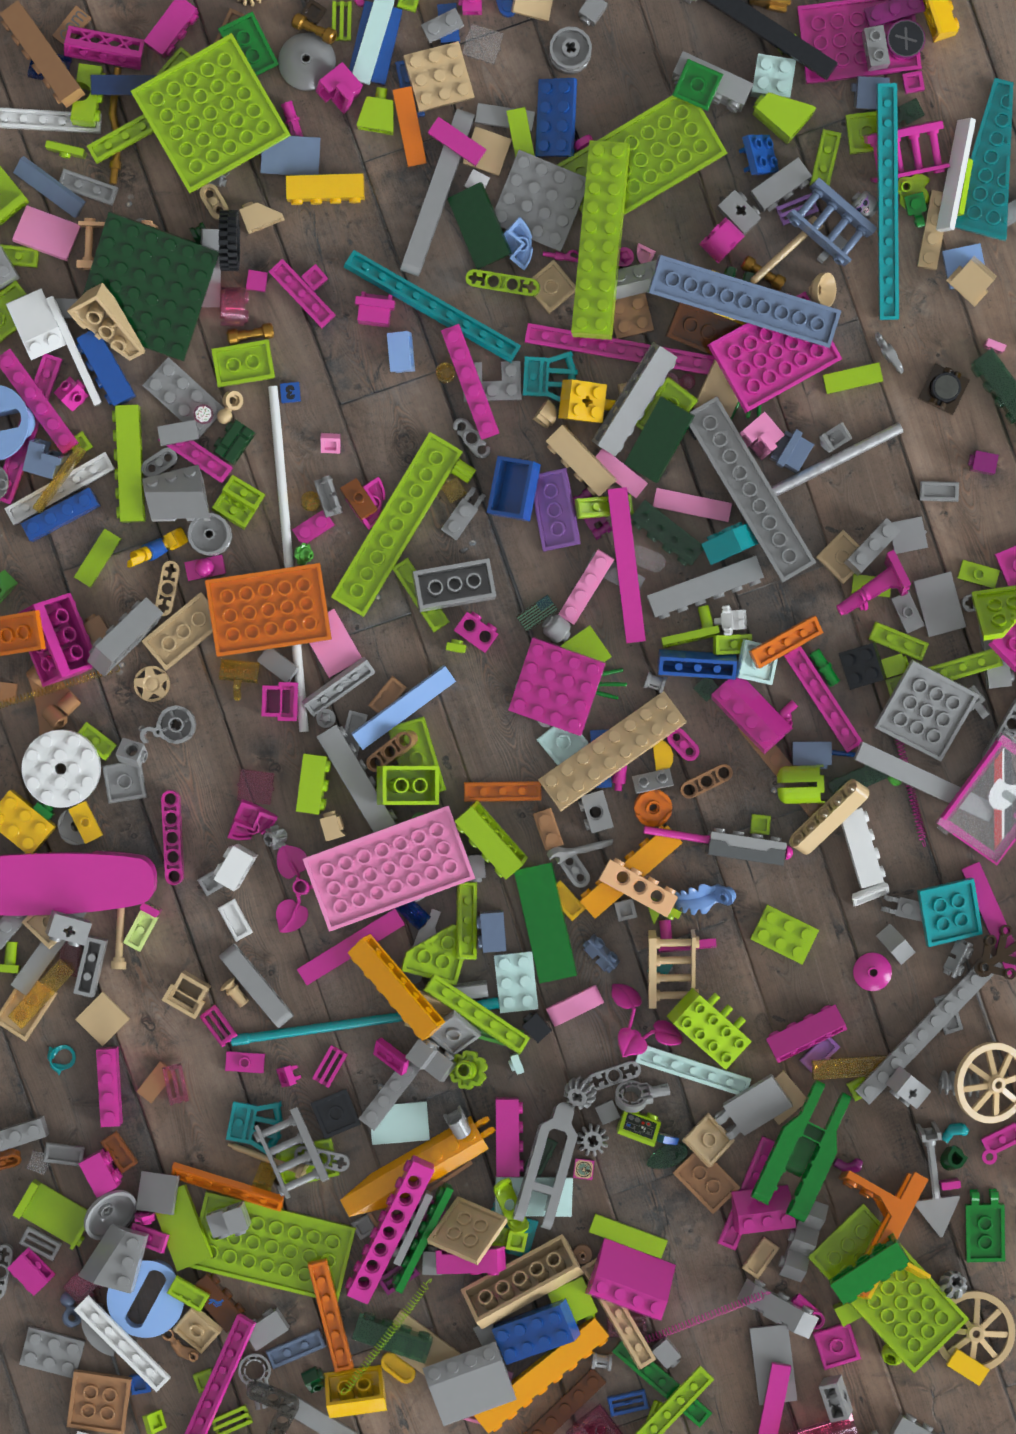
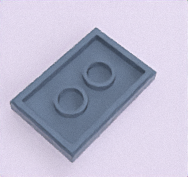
M291 135L261 153V173L319 175L321 137Z

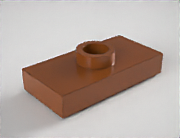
M357 478L340 487V491L361 521L377 511V507Z
M117 1130L100 1142L104 1149L109 1151L114 1160L113 1162L121 1173H124L138 1163V1160Z

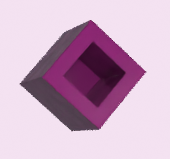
M974 451L973 455H969V471L994 475L999 455Z

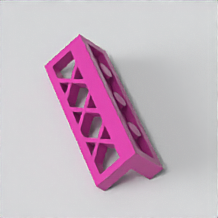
M68 26L64 41V56L141 70L145 43L143 39ZM71 34H79L82 38L73 39ZM95 37L99 38L101 41L98 43L91 42L90 39ZM112 41H117L120 45L115 47L111 46L109 43ZM132 44L140 46L139 51L131 50L128 46Z

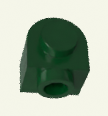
M953 1145L946 1147L940 1157V1163L945 1170L951 1171L961 1168L968 1157L963 1154L962 1149Z
M314 1366L301 1373L303 1382L311 1394L321 1391L325 1387L323 1382L325 1375L321 1368L318 1369Z

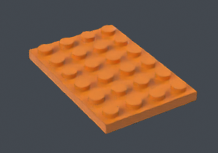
M320 563L205 580L217 657L332 640Z

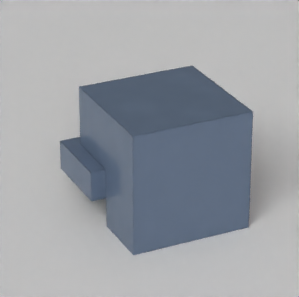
M857 76V83H851L850 91L854 92L853 107L877 109V84L889 83L890 78Z
M797 429L793 434L788 431L784 432L785 436L780 439L777 448L774 449L769 458L775 461L777 466L785 467L795 474L799 472L814 446L813 443L802 438L803 432Z
M35 438L29 441L22 471L53 479L59 476L61 465L67 462L69 454H62L59 451L50 449V441Z

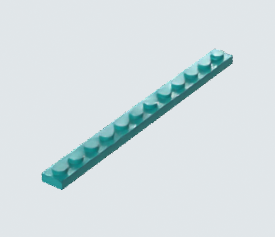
M897 83L877 84L879 320H898Z

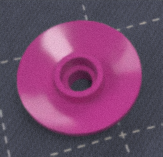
M866 953L859 957L854 964V979L861 988L867 991H878L884 988L891 979V965L881 954ZM876 969V975L871 976L870 970Z

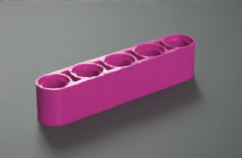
M169 790L164 792L161 797L164 868L166 881L170 885H177L184 879L181 798L177 791ZM169 793L174 794L176 797L174 804H169L166 801V796ZM169 813H174L177 817L176 822L173 824L167 820ZM170 832H174L178 836L175 843L168 840ZM172 851H175L179 856L176 862H172L169 859V854ZM172 871L179 873L178 881L171 880L170 873Z

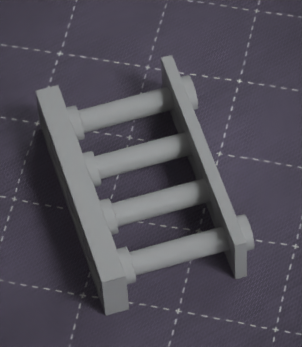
M298 1107L290 1110L292 1115L288 1119L264 1130H261L260 1126L256 1125L254 1126L256 1131L253 1132L256 1141L262 1143L278 1179L279 1185H277V1189L280 1195H285L287 1199L291 1197L288 1191L314 1179H320L321 1182L330 1179ZM291 1125L293 1127L297 1125L299 1130L297 1136L269 1148L265 1137ZM305 1143L307 1151H304L305 1154L279 1166L276 1165L273 1155L296 1144ZM306 1161H313L315 1168L312 1169V1172L286 1184L284 1183L280 1173Z

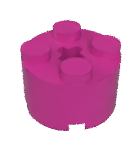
M725 217L699 245L719 263L737 246L745 235Z

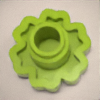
M465 1050L462 1054H455L454 1061L458 1064L449 1074L451 1081L458 1083L460 1089L471 1090L474 1086H481L487 1078L484 1073L488 1069L485 1058L478 1057L476 1051Z

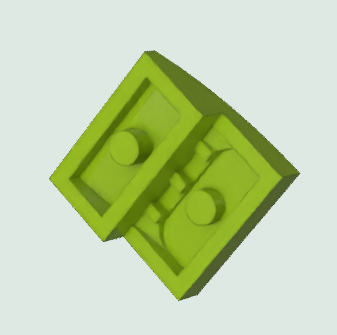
M232 474L211 510L245 530L264 499L265 494Z

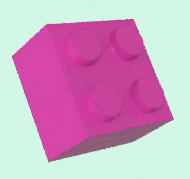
M104 1148L85 1157L79 1163L96 1198L117 1188L122 1182L121 1178H123L118 1167L115 1168L112 1163L114 1160L109 1151H106Z

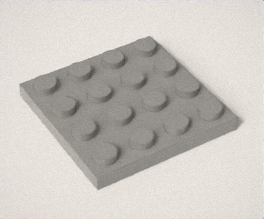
M518 150L494 210L500 226L508 229L520 216L531 231V240L562 252L584 197L586 177Z
M912 659L874 727L942 761L978 699L979 694Z

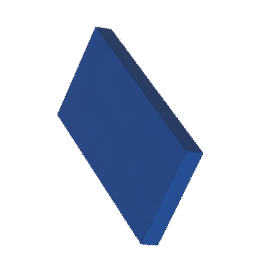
M365 1L349 67L351 72H353L373 2ZM395 7L392 9L371 83L386 85L403 9Z

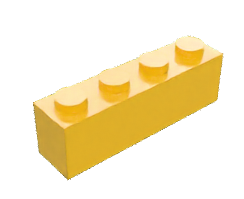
M364 174L286 176V199L288 202H291V205H302L303 202L319 205L322 204V201H330V204H341V201H349V203L353 204L361 203V200H365Z

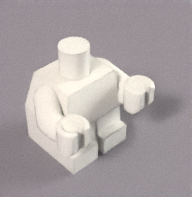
M730 605L722 606L721 617L714 618L715 626L722 625L725 636L732 635L733 630L747 629L746 610H732Z

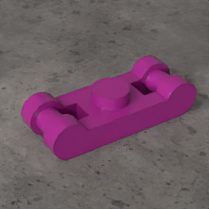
M587 488L582 490L583 493L572 497L574 505L577 498L592 497ZM605 517L583 518L596 540L602 538L601 535L606 532L610 533L612 531V527ZM600 521L603 526L596 529L594 524Z

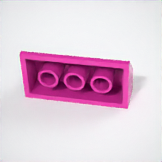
M729 679L711 694V698L764 755L793 729L746 679Z

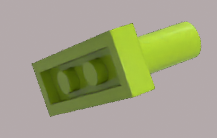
M709 605L698 607L702 629L662 637L663 649L719 635L718 625L713 626Z
M18 942L6 943L4 964H0V972L19 974L21 966L16 965Z

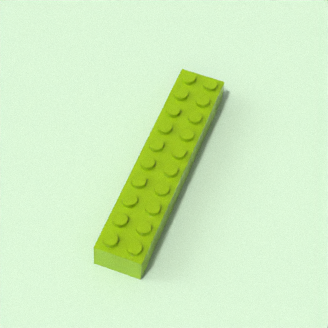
M589 141L571 329L573 337L612 340L630 154L628 143Z

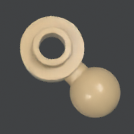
M228 391L223 396L222 401L225 408L217 413V419L221 424L231 422L232 410H238L243 405V397L237 391Z

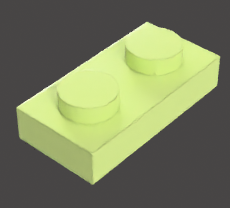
M140 910L123 943L141 952L159 917H153Z

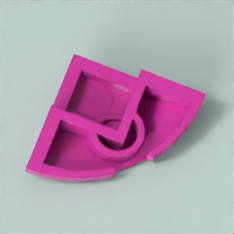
M379 476L362 486L377 507L375 513L361 521L368 530L374 526L383 511L381 508L382 502L385 500V490Z
M241 799L227 838L249 840L252 838V835L259 832L263 835L266 833V829L275 824L278 816L254 803Z

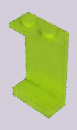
M0 166V226H2L30 202Z
M34 1179L13 1216L18 1219L23 1217L70 1244L71 1250L76 1246L80 1247L85 1239L83 1236L85 1231L84 1218L88 1209Z

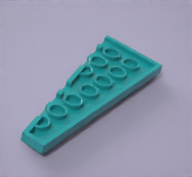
M994 78L970 158L973 160L964 215L957 216L955 228L1006 242L1014 82Z

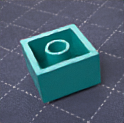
M739 522L708 536V541L702 543V547L712 565L759 543L748 524L743 525L742 522Z

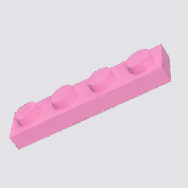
M600 549L597 550L558 615L575 625L615 560L613 557Z

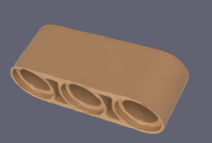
M412 730L398 733L367 758L366 764L368 769L377 772L375 758L380 760V766L391 765L417 744V734ZM405 735L409 737V744L404 742ZM390 746L395 749L394 756L389 752Z
M720 764L683 782L680 786L681 795L691 799L728 781L733 774L732 768L727 764ZM722 767L728 769L729 773L726 778H721L718 775V771ZM704 776L711 778V784L707 787L701 784V779ZM688 784L694 787V792L691 795H686L683 791L684 787Z

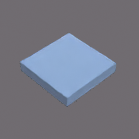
M980 243L942 251L947 279L959 266L963 268L973 256L985 265ZM948 283V285H949V290H950V289H954V288Z

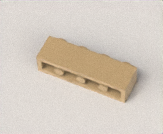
M561 425L546 440L548 443L547 448L554 455L557 453L562 458L560 461L566 468L571 467L575 471L573 475L580 482L583 480L588 485L587 489L592 495L602 496L617 481L608 469L565 425Z

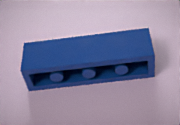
M88 331L76 338L78 341L77 349L81 355H86L88 360L85 363L91 372L95 371L97 375L95 381L100 389L104 387L107 393L104 396L108 404H113L114 406L123 405L135 398L136 395L106 341L102 338L100 340L96 338L95 333L92 331Z
M88 487L21 523V526L29 541L35 542L97 509L101 505L93 490Z
M659 649L658 675L736 680L737 657L736 654L715 655L713 652Z

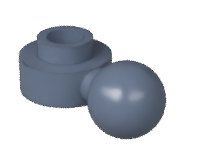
M64 1292L60 1297L61 1304L66 1307L62 1315V1321L67 1327L73 1328L81 1323V1317L74 1311L76 1308L74 1307L75 1295L72 1292ZM69 1315H73L75 1320L70 1321Z

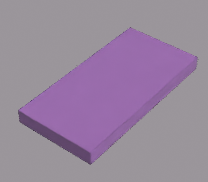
M567 468L539 473L534 507L543 552L581 544Z

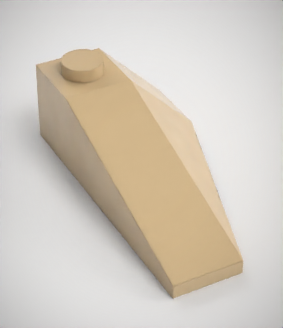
M103 283L89 289L67 310L80 327L89 329L95 333L96 338L99 340L102 338L108 342L112 349L129 361L145 353V349L115 297Z

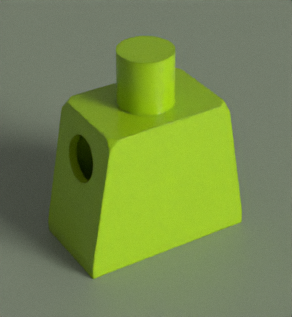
M377 87L375 97L366 96L357 121L358 130L394 135V102L386 99L388 89Z

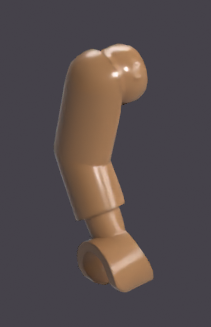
M172 1328L168 1330L172 1333L170 1337H167L165 1334L162 1335L164 1340L171 1343V1347L179 1357L191 1362H195L198 1359V1351L182 1345L174 1337Z

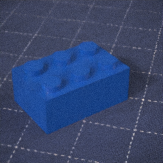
M497 456L487 513L494 516L530 522L541 465L534 461Z

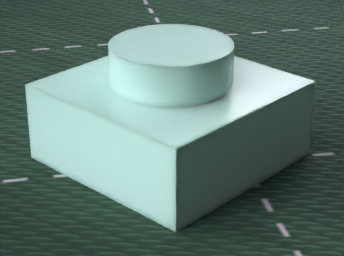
M517 1053L511 1054V1060L508 1063L512 1072L516 1071L517 1075L524 1073L519 1055Z

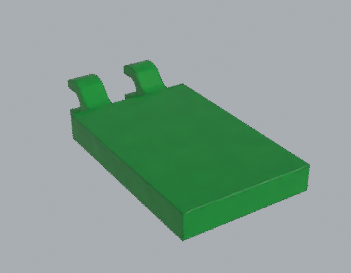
M970 1189L971 1204H965L966 1262H1005V1204L999 1203V1191L997 1189H989L990 1203H979L980 1195L978 1189Z

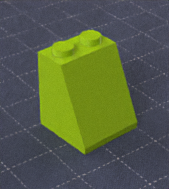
M768 92L765 97L761 95L756 100L752 115L788 145L813 116L816 107Z

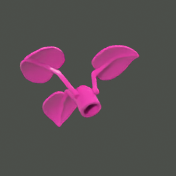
M289 845L279 848L277 867L280 874L287 879L297 875L296 881L292 886L293 891L296 893L297 903L292 899H287L278 905L276 919L280 933L293 932L306 923L308 909L300 905V896L308 894L313 889V886L307 880L300 879L299 872L306 870L303 858L307 857V854L302 849Z
M613 984L611 986V995L614 1002L624 1009H632L628 1028H622L618 1032V1045L622 1057L644 1053L647 1050L645 1039L652 1034H655L656 1040L664 1045H679L683 1042V1037L678 1029L665 1020L656 1021L653 1025L654 1030H651L643 1037L639 1031L631 1030L636 1011L635 1006L641 1005V997L634 988L628 985Z

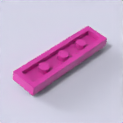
M283 259L269 271L270 275L321 328L326 326L336 316Z
M193 440L166 445L192 464L199 465L201 470L222 484L233 469L229 464Z

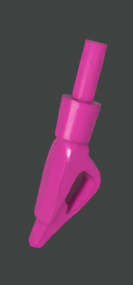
M574 249L569 250L566 254L557 251L556 253L543 251L542 256L552 257L555 260L578 262V258L572 257L571 254L575 253L579 256V252Z

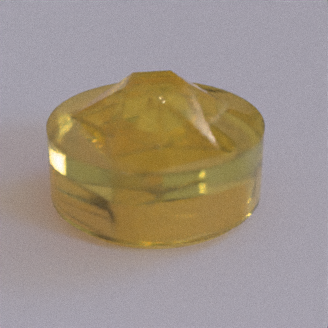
M313 491L305 492L301 497V506L307 511L317 510L320 506L318 494Z

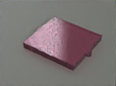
M241 769L240 780L237 783L239 787L237 801L244 799L252 803L271 805L275 773Z

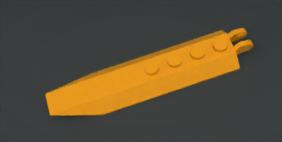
M469 1116L468 1123L471 1133L466 1138L456 1139L449 1128L371 1173L340 1200L348 1216L352 1217L387 1208V1199L390 1193L394 1194L396 1190L395 1183L399 1176H403L405 1162L410 1160L412 1155L434 1164L435 1171L428 1183L430 1184L489 1150L484 1138L493 1134L496 1131L495 1128L489 1127L482 1133L478 1130V1128L490 1121L489 1117H484L474 1123L472 1116ZM411 1176L409 1180L414 1182L418 1180V1177ZM402 1193L400 1196L402 1198H406L410 1196V1194Z

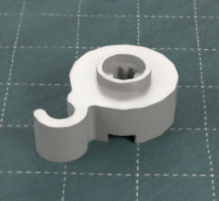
M183 706L167 707L158 717L156 728L145 727L142 729L140 739L143 743H148L146 734L151 731L155 737H161L169 743H185L192 738L196 731L195 716L189 709ZM175 719L178 722L181 721L182 725L179 730L172 727Z

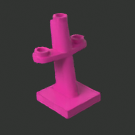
M894 550L886 555L884 562L887 567L886 570L843 602L836 605L840 616L846 615L856 608H859L860 611H866L869 600L890 588H897L901 596L908 594L911 582Z

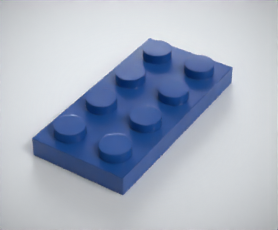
M576 78L539 79L535 150V156L538 158L574 156Z

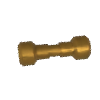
M300 13L295 14L292 18L291 24L293 28L311 31L321 37L323 42L327 44L335 42L337 38V31L330 27L325 29L314 25L306 19V16Z
M750 255L745 258L741 265L742 270L755 274L762 268V266L756 263V259ZM770 271L763 277L777 291L781 290L786 282V277L781 274L775 275Z
M271 323L262 324L261 327L253 328V330L238 331L237 329H229L227 331V339L230 345L238 344L240 340L252 337H263L265 339L274 337V329Z

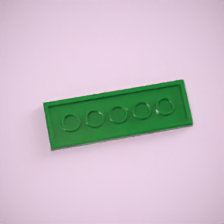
M552 862L518 869L514 874L539 983L577 976Z

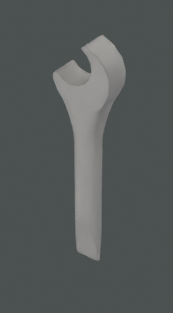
M613 839L574 848L554 847L548 851L547 856L549 860L555 857L557 863L560 864L574 855L613 845Z

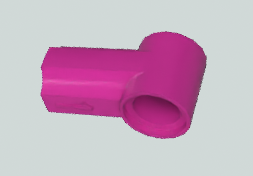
M798 1293L791 1299L793 1304L799 1307H803V1305L808 1306L814 1310V1315H820V1320L816 1323L814 1329H819L824 1325L825 1318L821 1310L812 1305L804 1296Z

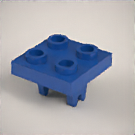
M747 135L742 137L744 148L739 149V154L746 153L749 163L748 167L743 168L744 172H751V175L775 174L779 171L778 160L775 157L773 141L770 135Z

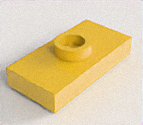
M87 801L68 809L85 844L103 836Z

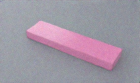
M656 488L653 507L728 523L732 503Z

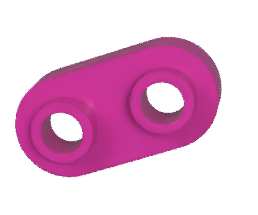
M679 728L667 736L668 743L684 760L693 761L699 756L698 745L683 729ZM675 733L680 735V739L678 741L673 740V735ZM689 747L693 749L691 755L686 754V749Z

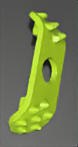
M510 1178L500 1180L494 1186V1194L503 1216L507 1217V1225L512 1232L517 1234L523 1233L528 1230L529 1222L526 1217L522 1222L513 1219L517 1196L514 1192L512 1181ZM508 1199L514 1201V1208L512 1210H506L505 1202Z

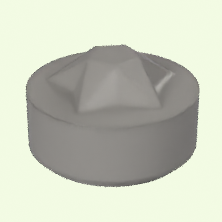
M322 709L318 712L316 720L319 726L329 728L334 725L336 716L332 710Z

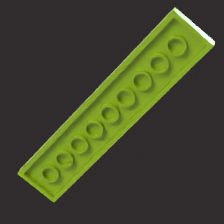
M429 432L331 598L365 617L462 455V450Z

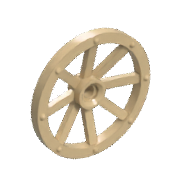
M986 1042L971 1049L961 1060L955 1074L954 1091L959 1106L969 1117L983 1123H998L1016 1113V1097L1005 1088L1006 1084L1016 1081V1074L1003 1078L1012 1058L1016 1062V1049L1000 1042ZM992 1050H1002L1007 1053L998 1074ZM984 1052L990 1074L985 1073L971 1063ZM969 1068L983 1078V1083L963 1086L967 1069ZM986 1089L978 1101L970 1107L964 1093ZM1000 1093H1002L1012 1103L999 1113ZM993 1094L992 1115L978 1114L977 1111Z
M971 1290L966 1291L961 1298L954 1299L952 1297L951 1300L955 1304L974 1298L973 1322L968 1320L965 1323L966 1328H960L955 1333L966 1335V1337L948 1350L943 1345L939 1349L940 1354L948 1361L956 1348L961 1349L971 1341L969 1356L976 1359L977 1345L980 1342L993 1358L982 1364L989 1369L995 1368L1009 1355L1015 1341V1324L1010 1311L1001 1300L984 1291ZM984 1299L993 1303L998 1308L980 1324V1301ZM1003 1313L1008 1331L985 1330ZM974 1331H979L977 1336H973ZM985 1337L1007 1338L1004 1347L998 1355L984 1339Z

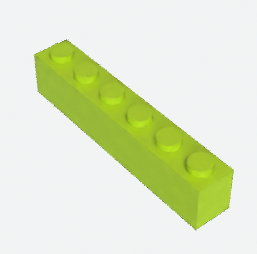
M116 405L115 411H112V421L116 422V430H113V441H117V449H114V460L118 463V468H115V480H118L119 488L115 489L116 499H119V507H116L117 519L120 518L122 523L146 522L145 496L142 481L144 474L142 472L141 407L139 405Z

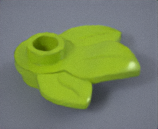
M915 174L911 177L905 176L898 179L899 202L904 209L906 207L903 196L922 191L925 203L929 202V193L924 187L929 183L930 179L926 175ZM905 183L908 184V188L906 190H904L903 185Z

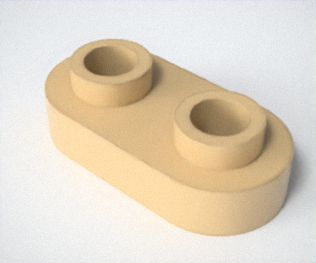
M206 184L201 187L200 197L211 216L219 221V214L216 211L218 208L229 210L227 203L215 185ZM209 191L213 192V196L211 198L207 197V193Z

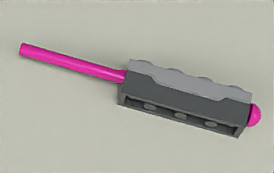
M644 826L643 834L706 843L705 854L781 866H784V860L790 859L793 855V849L786 842H781L782 838L770 836V840L763 839V835L752 833L751 837L744 836V832L733 830V834L725 833L726 829L714 828V831L708 830L707 835Z

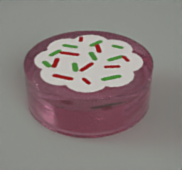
M199 405L194 410V418L200 424H208L214 417L213 410L208 405Z

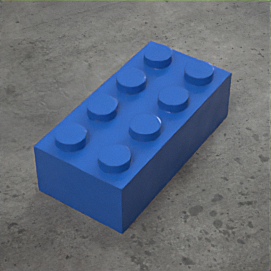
M566 1298L497 1322L491 1329L506 1365L574 1342L581 1334Z

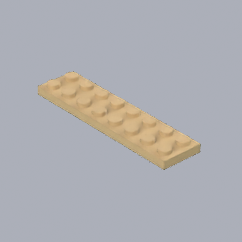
M663 691L539 778L538 781L558 809L563 811L682 727L687 721Z

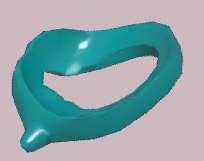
M65 1044L55 1048L49 1047L47 1059L50 1062V1067L60 1075L61 1071L69 1069L74 1065L76 1053L73 1048ZM62 1049H67L72 1053V1060L68 1064L52 1062L55 1055Z

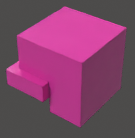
M342 62L319 80L316 92L325 103L331 99L338 109L345 114L350 109L352 101L359 97L363 85Z
M362 291L361 296H356L355 305L359 307L357 318L359 324L389 328L391 310H395L393 295L367 294Z
M279 682L278 686L262 685L261 716L277 717V721H297L298 683Z

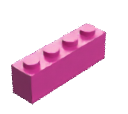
M827 1005L820 1010L821 1012L815 1015L813 1013L803 1018V1021L790 1023L786 1026L785 1030L781 1032L774 1031L769 1034V1038L766 1041L777 1063L847 1030L846 1024L836 1005Z
M118 1046L99 1047L96 1049L100 1125L101 1127L121 1126L123 1124L119 1049Z
M496 1097V1177H520V1172H523V1160L519 1158V1152H523V1141H519V1133H523V1121H519V1114H523V1102H519V1097Z

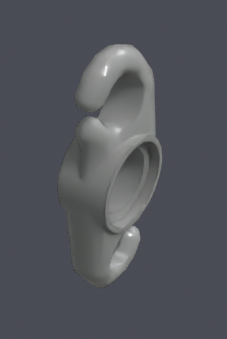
M879 332L875 333L876 342L883 356L889 363L895 366L899 374H902L904 372L903 366L896 351L890 343H886Z
M464 418L456 419L453 423V429L457 430L459 423L465 424V429L458 430L457 434L461 436L465 445L472 453L481 459L489 456L491 452L489 446L486 447L485 453L481 454L478 452V448L486 446V442L481 440L478 431L471 423ZM469 433L477 435V441L473 444L466 441V436Z

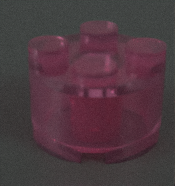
M221 287V292H224V294H221L220 318L224 319V321L220 322V326H244V323L248 322V310H245V304H248L249 290H245V287Z

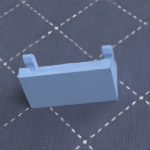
M409 331L387 333L390 372L415 371L412 333Z

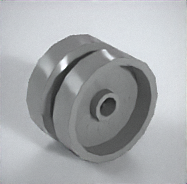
M565 27L557 31L550 41L549 51L551 63L556 70L571 75L584 70L591 59L592 44L590 38L583 30L577 27ZM568 49H572L574 52L571 51V52L569 53V52H567V50H568Z
M210 513L211 521L195 518L188 528V540L192 548L198 553L209 557L224 553L230 546L233 538L229 523L220 515ZM208 531L213 532L211 538H207L208 535L206 533Z

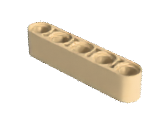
M855 779L847 781L791 835L789 840L790 846L805 855L811 853L866 801L869 796V789Z

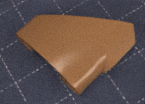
M33 665L26 672L35 700L39 734L42 735L53 730L62 729L68 721L67 717L82 702L61 681L43 687Z

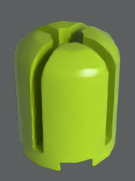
M824 764L784 766L780 768L777 774V783L817 782V786L777 788L780 801L784 804L825 803V801H821V793L825 792L824 775H820V767H824Z

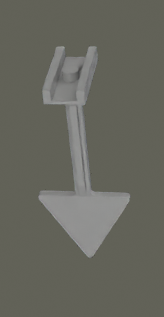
M935 1121L931 1122V1127L922 1128L920 1123H917L916 1131L927 1148L932 1198L918 1200L915 1206L939 1237H943L960 1196H940L935 1145L937 1140H942L941 1132Z

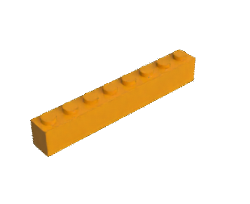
M596 1316L586 1320L578 1327L581 1334L574 1342L549 1350L511 1381L517 1400L474 1415L488 1434L491 1431L496 1432L499 1430L506 1419L511 1420L517 1415V1410L522 1406L526 1408L533 1401L532 1398L537 1394L540 1396L545 1393L548 1385L552 1382L554 1384L562 1379L563 1373L567 1370L572 1371L578 1365L577 1362L579 1360L588 1358L593 1353L592 1350L597 1346L601 1347L608 1341L609 1333Z

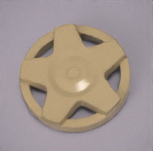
M147 666L136 674L134 689L136 694L145 701H159L167 695L170 689V679L162 668ZM154 669L159 670L161 674H155ZM143 671H145V676L138 678ZM167 681V687L165 690L162 684ZM138 687L143 689L142 694L139 692ZM153 694L159 696L158 698L150 699Z

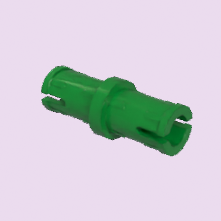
M819 648L809 654L818 668L817 671L823 675L830 687L840 681L831 667L832 664L825 659Z

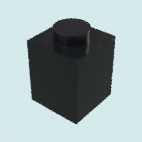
M530 1012L523 1018L524 1023L522 1027L537 1043L552 1031V1028L537 1012L534 1014Z

